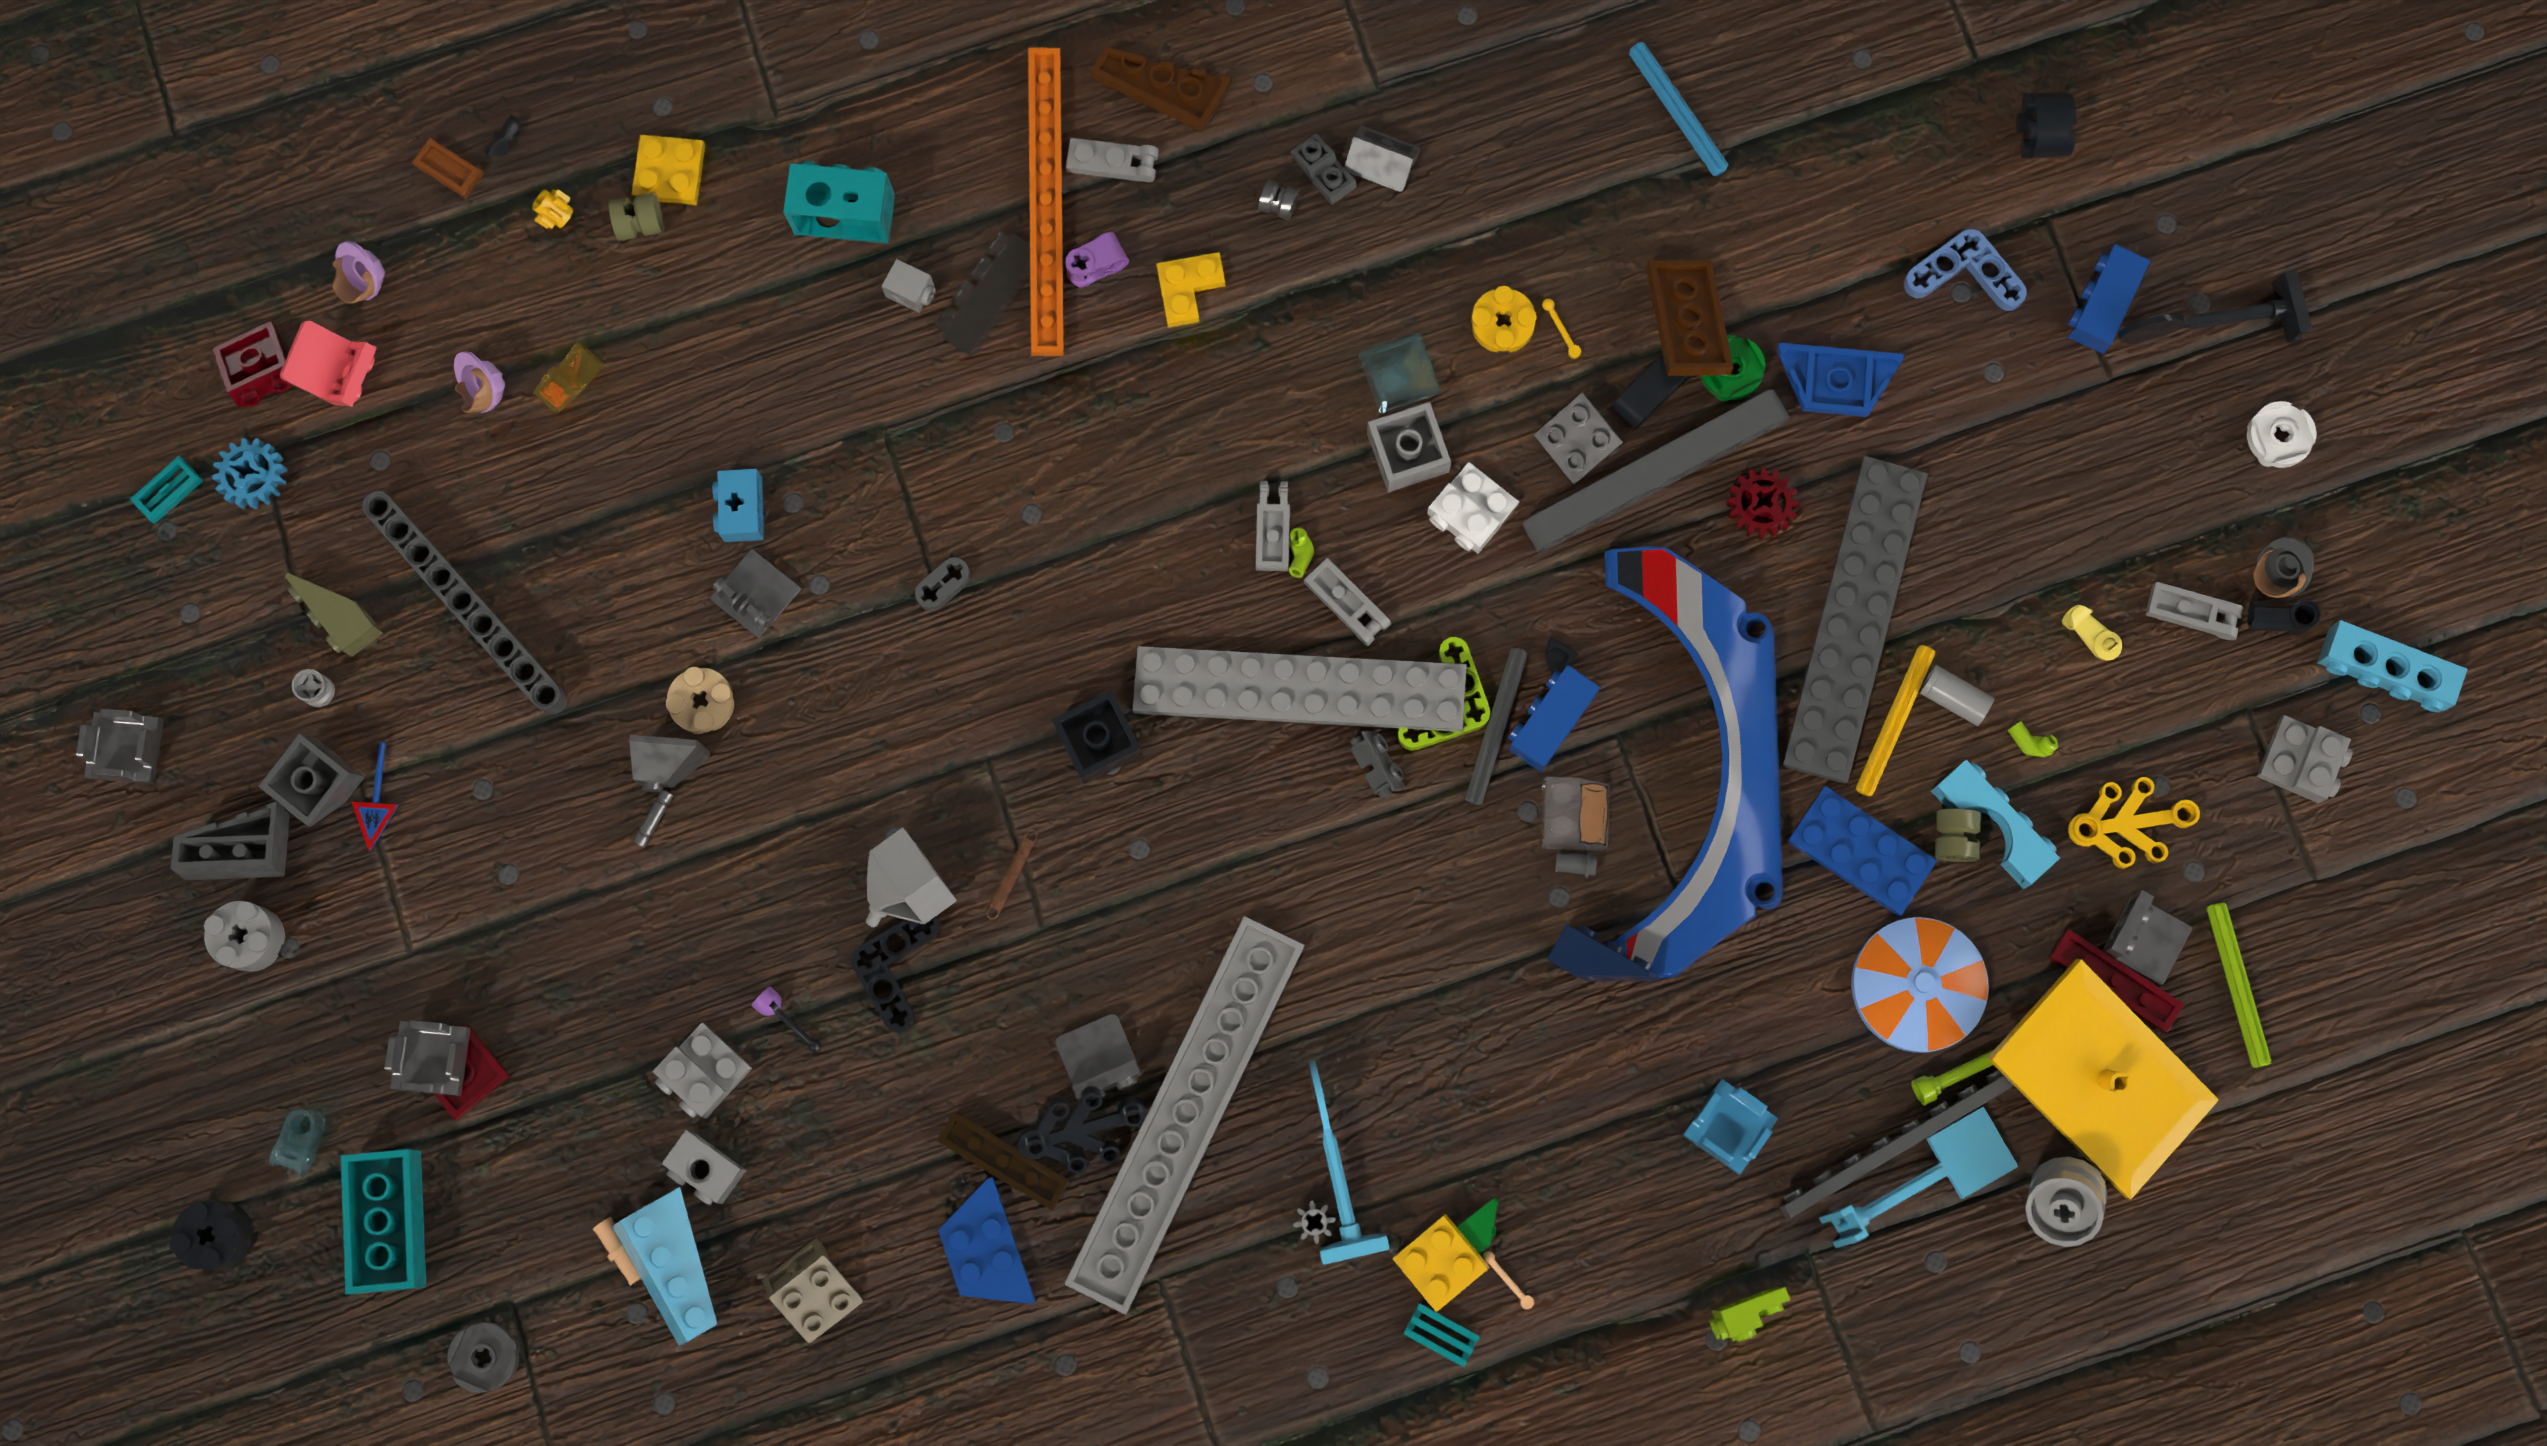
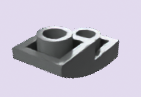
M1314 134L1291 151L1292 156L1304 173L1331 205L1357 188L1355 179L1337 161L1335 153L1317 134Z

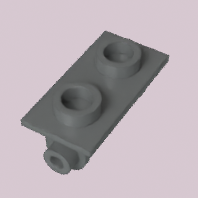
M1375 730L1363 731L1361 736L1350 741L1353 746L1350 750L1360 768L1364 769L1371 764L1374 767L1372 771L1365 774V777L1375 795H1379L1382 800L1392 795V791L1406 788L1402 782L1404 779L1400 767L1395 762H1392L1387 754L1388 745L1381 734L1376 733Z

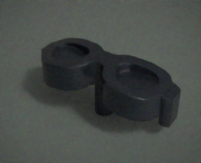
M510 114L502 127V133L495 131L494 136L496 138L487 145L483 152L490 157L505 156L510 150L508 141L510 139L516 140L521 136L522 127L520 120Z

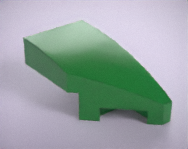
M1494 1197L1457 1226L1478 1253H1481L1490 1246L1492 1239L1496 1236L1495 1222L1499 1206L1497 1197Z

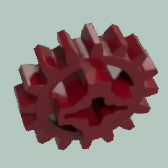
M1762 467L1759 475H1756L1753 469H1750L1747 473V480L1740 475L1736 480L1737 486H1731L1728 492L1733 497L1727 500L1726 506L1734 508L1728 517L1729 519L1737 518L1739 520L1735 526L1737 530L1743 526L1747 528V537H1750L1753 531L1758 532L1759 540H1763L1766 532H1769L1771 537L1775 538L1778 535V528L1785 532L1790 526L1787 520L1794 521L1797 516L1792 510L1797 509L1799 501L1791 499L1796 494L1797 489H1788L1786 486L1790 479L1787 477L1782 481L1779 480L1778 470H1775L1772 476L1767 475L1766 467ZM1758 484H1765V485H1769V486H1771V487H1762V486H1759ZM1742 494L1744 495L1743 499L1747 502V509L1745 511L1741 504ZM1780 496L1784 505L1783 513L1781 512L1782 508L1778 505V498ZM1771 497L1767 506L1764 505L1754 511L1758 501L1762 502ZM1754 520H1765L1767 523H1759Z

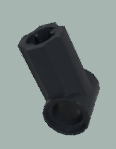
M2300 600L2298 602L2251 601L2247 612V624L2249 630L2282 631L2300 635L2318 624L2321 612L2317 604L2310 600ZM2296 610L2302 611L2307 615V624H2301L2296 620Z

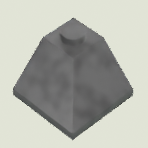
M630 735L633 780L642 785V790L662 792L663 787L673 788L710 757V751L697 740Z

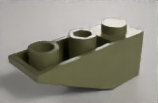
M290 573L284 575L291 584L287 588L290 594L298 603L305 602L310 609L306 613L307 616L318 628L322 626L329 634L325 639L337 653L343 651L353 657L383 634L365 608L355 601Z

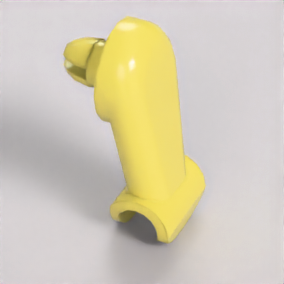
M2081 605L2070 608L2063 616V625L2070 630H2075L2097 658L2107 661L2118 657L2122 650L2120 637L2090 615L2092 613L2091 609Z

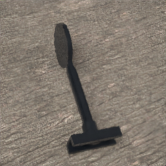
M2297 270L2284 272L2271 283L2275 300H2270L2266 304L2196 314L2188 318H2184L2182 314L2150 317L2128 325L2120 330L2118 335L2122 343H2139L2154 340L2184 328L2199 329L2263 318L2271 320L2281 318L2287 343H2293L2302 340L2301 334L2311 333L2313 329Z

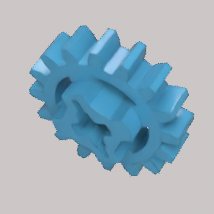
M242 438L241 446L239 447L232 442L229 443L231 449L229 453L219 452L223 458L222 463L214 462L213 464L214 467L220 470L219 473L212 476L214 481L221 483L215 488L217 492L225 495L224 499L229 503L233 504L235 502V505L241 509H244L247 503L253 509H258V501H263L267 505L271 504L268 496L273 494L279 497L280 492L276 489L277 485H286V481L280 477V474L286 473L287 468L279 464L284 458L278 452L274 453L276 449L269 443L264 445L257 438H255L252 444L246 438ZM264 457L268 462L269 471L265 469L266 462L263 460ZM231 477L235 479L233 486L231 483Z

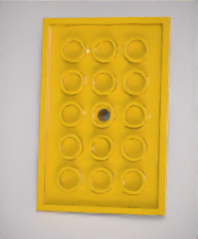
M2076 959L1987 1057L2127 1199H2132L2219 1101L2081 959Z

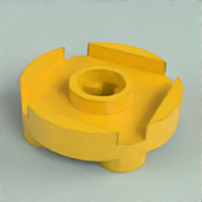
M1500 286L1495 290H1491L1482 295L1474 306L1471 320L1473 335L1480 345L1489 351H1517L1524 347L1533 335L1537 317L1534 307L1525 295L1519 291L1512 290L1508 286ZM1497 315H1509L1511 325L1509 327L1505 324L1500 327L1497 326Z

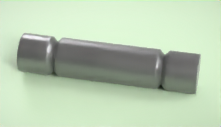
M662 789V792L657 797L658 800L655 801L640 827V832L636 834L632 842L643 848L646 846L649 837L654 832L674 795Z

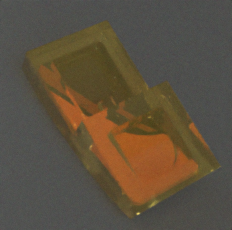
M575 343L558 368L551 367L533 393L554 412L559 413L583 391L604 366V363L584 345Z

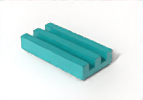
M177 456L132 496L130 500L150 522L156 524L204 480L196 474L182 457ZM181 468L183 469V471L177 477H175L170 483L164 485L159 490V493L156 494L149 502H147L145 505L143 504V502L150 495H152L177 471H179Z
M1420 1303L1403 1333L1462 1367H1465L1469 1356L1480 1336ZM1423 1313L1469 1338L1468 1344L1465 1345L1420 1320L1421 1314ZM1415 1325L1464 1351L1461 1358L1413 1332Z

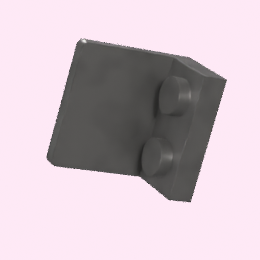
M2141 890L2130 896L2102 951L2141 976L2158 985H2162L2192 931V927L2151 905L2154 896Z

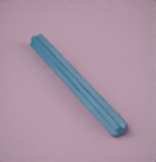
M1639 42L1630 49L1629 55L1711 174L1718 176L1725 172L1728 167L1727 161L1646 44Z

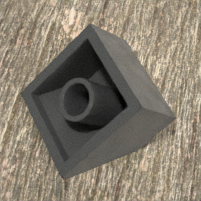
M299 733L258 787L304 824L311 827L343 805L365 776L316 737Z

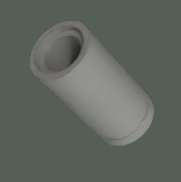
M1938 665L1933 667L1919 691V694L1976 726H1979L1995 699L1993 696Z

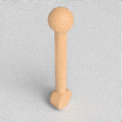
M1491 1251L1484 1252L1482 1254L1484 1261L1491 1265L1520 1299L1521 1307L1524 1309L1532 1308L1534 1305L1533 1298L1525 1295L1495 1261L1494 1253Z

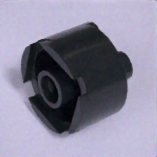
M2068 92L2023 94V113H2018L2016 117V130L2018 133H2023L2020 145L2021 158L2034 159L2071 156L2076 134H2071L2072 124L2076 123V107L2072 94H2068Z
M220 1201L194 1202L182 1211L176 1219L172 1229L170 1248L183 1264L192 1269H227L240 1263L248 1255L252 1247L254 1234L251 1230L250 1218L241 1207L233 1203ZM210 1234L215 1236L214 1241H212V1237L210 1236Z

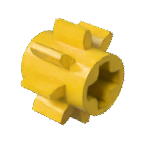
M552 189L551 193L543 190L537 196L532 206V210L538 213L534 220L546 229H553L555 225L559 228L563 227L573 213V208L567 205L571 197L559 189Z

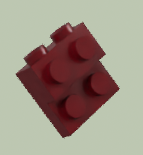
M272 321L212 348L226 392L239 408L242 406H255L261 401V397L272 392H285L291 386L290 383L284 381L280 376L288 354L284 349L278 329Z

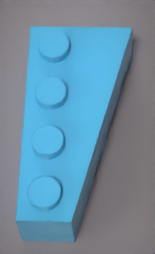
M680 1187L612 1226L679 1346L717 1325Z

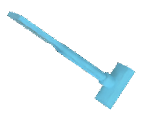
M1979 1108L1926 1139L1939 1161L1934 1167L1862 1208L1860 1206L1853 1208L1851 1204L1829 1211L1819 1217L1822 1224L1832 1221L1839 1233L1840 1238L1832 1242L1835 1248L1853 1244L1866 1238L1869 1234L1865 1226L1870 1223L1869 1220L1945 1176L1951 1181L1960 1199H1963L2017 1168L2016 1161L1985 1108Z

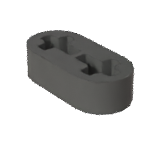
M956 557L949 558L922 580L915 591V597L919 605L925 610L936 611L968 584L971 577L966 562ZM951 567L956 570L960 567L963 568L960 571L961 579L957 580L953 577L946 584L944 583L950 577L948 570ZM940 585L942 586L935 593L938 598L936 601L933 602L930 599L923 601L926 597L924 594L926 589L934 591Z

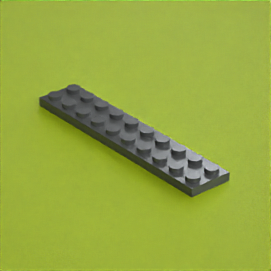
M1864 456L1862 459L1782 767L1842 784L1848 783L1928 473Z

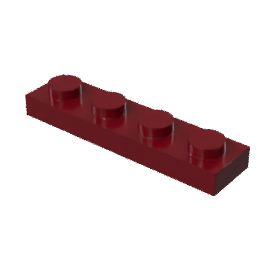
M2070 929L2065 930L2048 959L2065 970L2076 959H2081L2137 1017L2163 1034L2168 1032L2185 1005Z

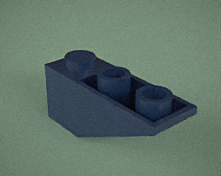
M1566 924L1547 958L1550 962L1585 981H1659L1660 976L1651 972L1654 965L1638 956H1635L1633 961L1623 956L1626 949L1610 940H1607L1605 945L1595 940L1598 933L1581 924L1578 929Z

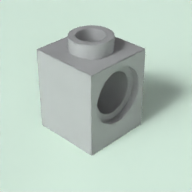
M898 259L895 260L881 286L887 298L918 313L921 312L924 305L928 306L931 303L935 294L931 275Z

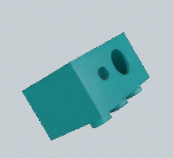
M802 161L800 164L790 163L783 213L794 235L889 244L895 193L887 172H883L879 168L866 167L864 170H856L843 164L824 167L811 161ZM816 217H826L840 221L835 226L826 228L818 224Z

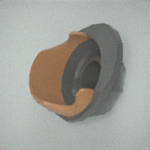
M2284 536L2271 542L2262 550L2257 559L2256 568L2253 573L2257 588L2267 596L2275 598L2294 597L2304 591L2314 571V557L2311 549L2296 537Z

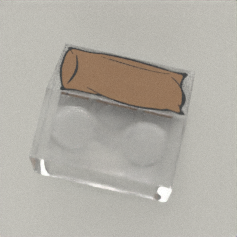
M1545 777L1542 790L1541 849L1608 851L1609 785L1582 778Z

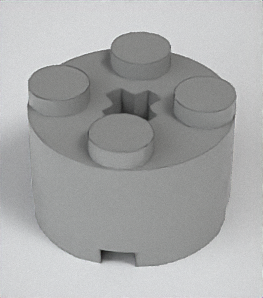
M234 901L218 908L204 923V940L209 954L219 964L233 969L249 972L265 969L275 962L279 956L277 954L282 944L284 945L285 930L279 917L270 910L250 902Z

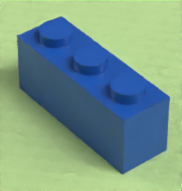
M2116 244L2108 253L2102 252L2094 266V270L2098 271V274L2094 281L2089 280L2081 294V298H2084L2085 302L2081 309L2076 307L2068 322V325L2072 327L2068 338L2104 354L2113 343L2151 260Z
M1569 665L1566 666L1563 672L1559 670L1554 672L1546 684L1550 688L1544 699L1538 696L1527 711L1532 716L1525 725L1519 722L1508 738L1512 741L1509 751L1541 773L1601 688Z

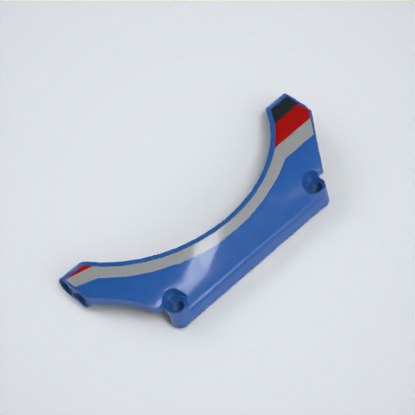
M1654 546L1612 549L1605 552V586L1643 606L1660 619L1678 637L1691 654L1704 677L1714 703L1720 728L1722 748L1721 784L1715 814L1703 846L1689 871L1669 897L1645 920L1614 941L1615 944L1626 949L1623 954L1626 958L1633 961L1634 957L1638 956L1654 965L1651 972L1660 976V978L1678 977V974L1682 973L1716 944L1755 918L1756 907L1767 910L1774 909L1780 905L1783 899L1775 633L1773 626L1766 616L1760 613H1747L1746 602L1668 548ZM1754 625H1765L1766 629L1762 636L1757 638L1750 636V630ZM1764 885H1772L1774 887V895L1768 901H1760L1758 898V891Z

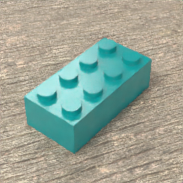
M405 1149L341 1155L345 1293L364 1294L426 1288L421 1151Z

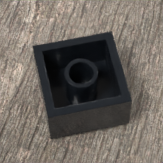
M1112 690L1052 719L1083 784L1143 756L1141 748Z

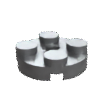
M479 1323L463 1329L454 1337L448 1350L447 1360L448 1366L450 1365L451 1372L454 1375L452 1377L459 1386L471 1392L482 1393L500 1389L509 1382L516 1372L519 1363V1343L506 1328L495 1323ZM487 1348L490 1351L489 1356L492 1357L491 1362L485 1363L483 1367H480L478 1365L479 1359L475 1357L476 1352H483Z

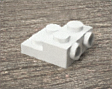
M1468 462L1451 484L1448 483L1428 507L1427 514L1431 516L1429 520L1435 527L1441 531L1447 529L1455 535V541L1466 551L1472 549L1478 554L1518 507L1519 501Z

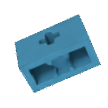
M758 470L717 471L718 481H714L712 486L714 501H718V513L713 514L715 533L719 532L724 542L764 540L763 482ZM737 501H741L743 504L738 505V511H734L732 507H736Z

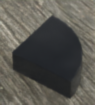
M1550 636L1545 650V659L1551 674L1553 675L1556 670L1563 672L1567 665L1571 667L1579 653Z

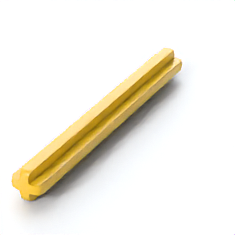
M1920 645L1917 648L1857 783L1856 791L1865 796H1872L1935 656V650L1928 646Z

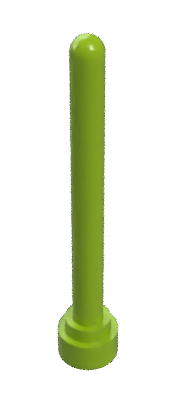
M1994 1050L1937 1077L1923 1075L1911 1081L1917 1099L1925 1106L1937 1100V1095L1941 1094L1942 1089L1992 1066L1993 1064L1987 1057Z

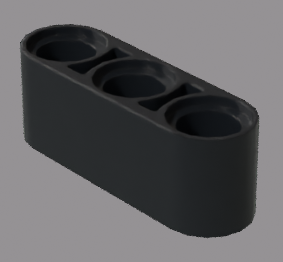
M1661 355L1615 401L1612 408L1636 430L1691 376H1667L1664 358Z

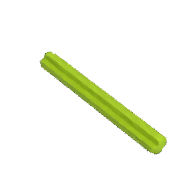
M2226 903L2210 905L2207 907V913L2250 1064L2253 1068L2271 1064V1057Z

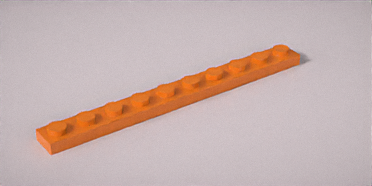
M1028 48L1031 356H1063L1060 48Z

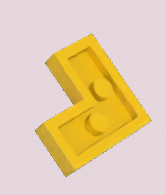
M1220 252L1156 263L1168 328L1200 322L1194 292L1225 287Z

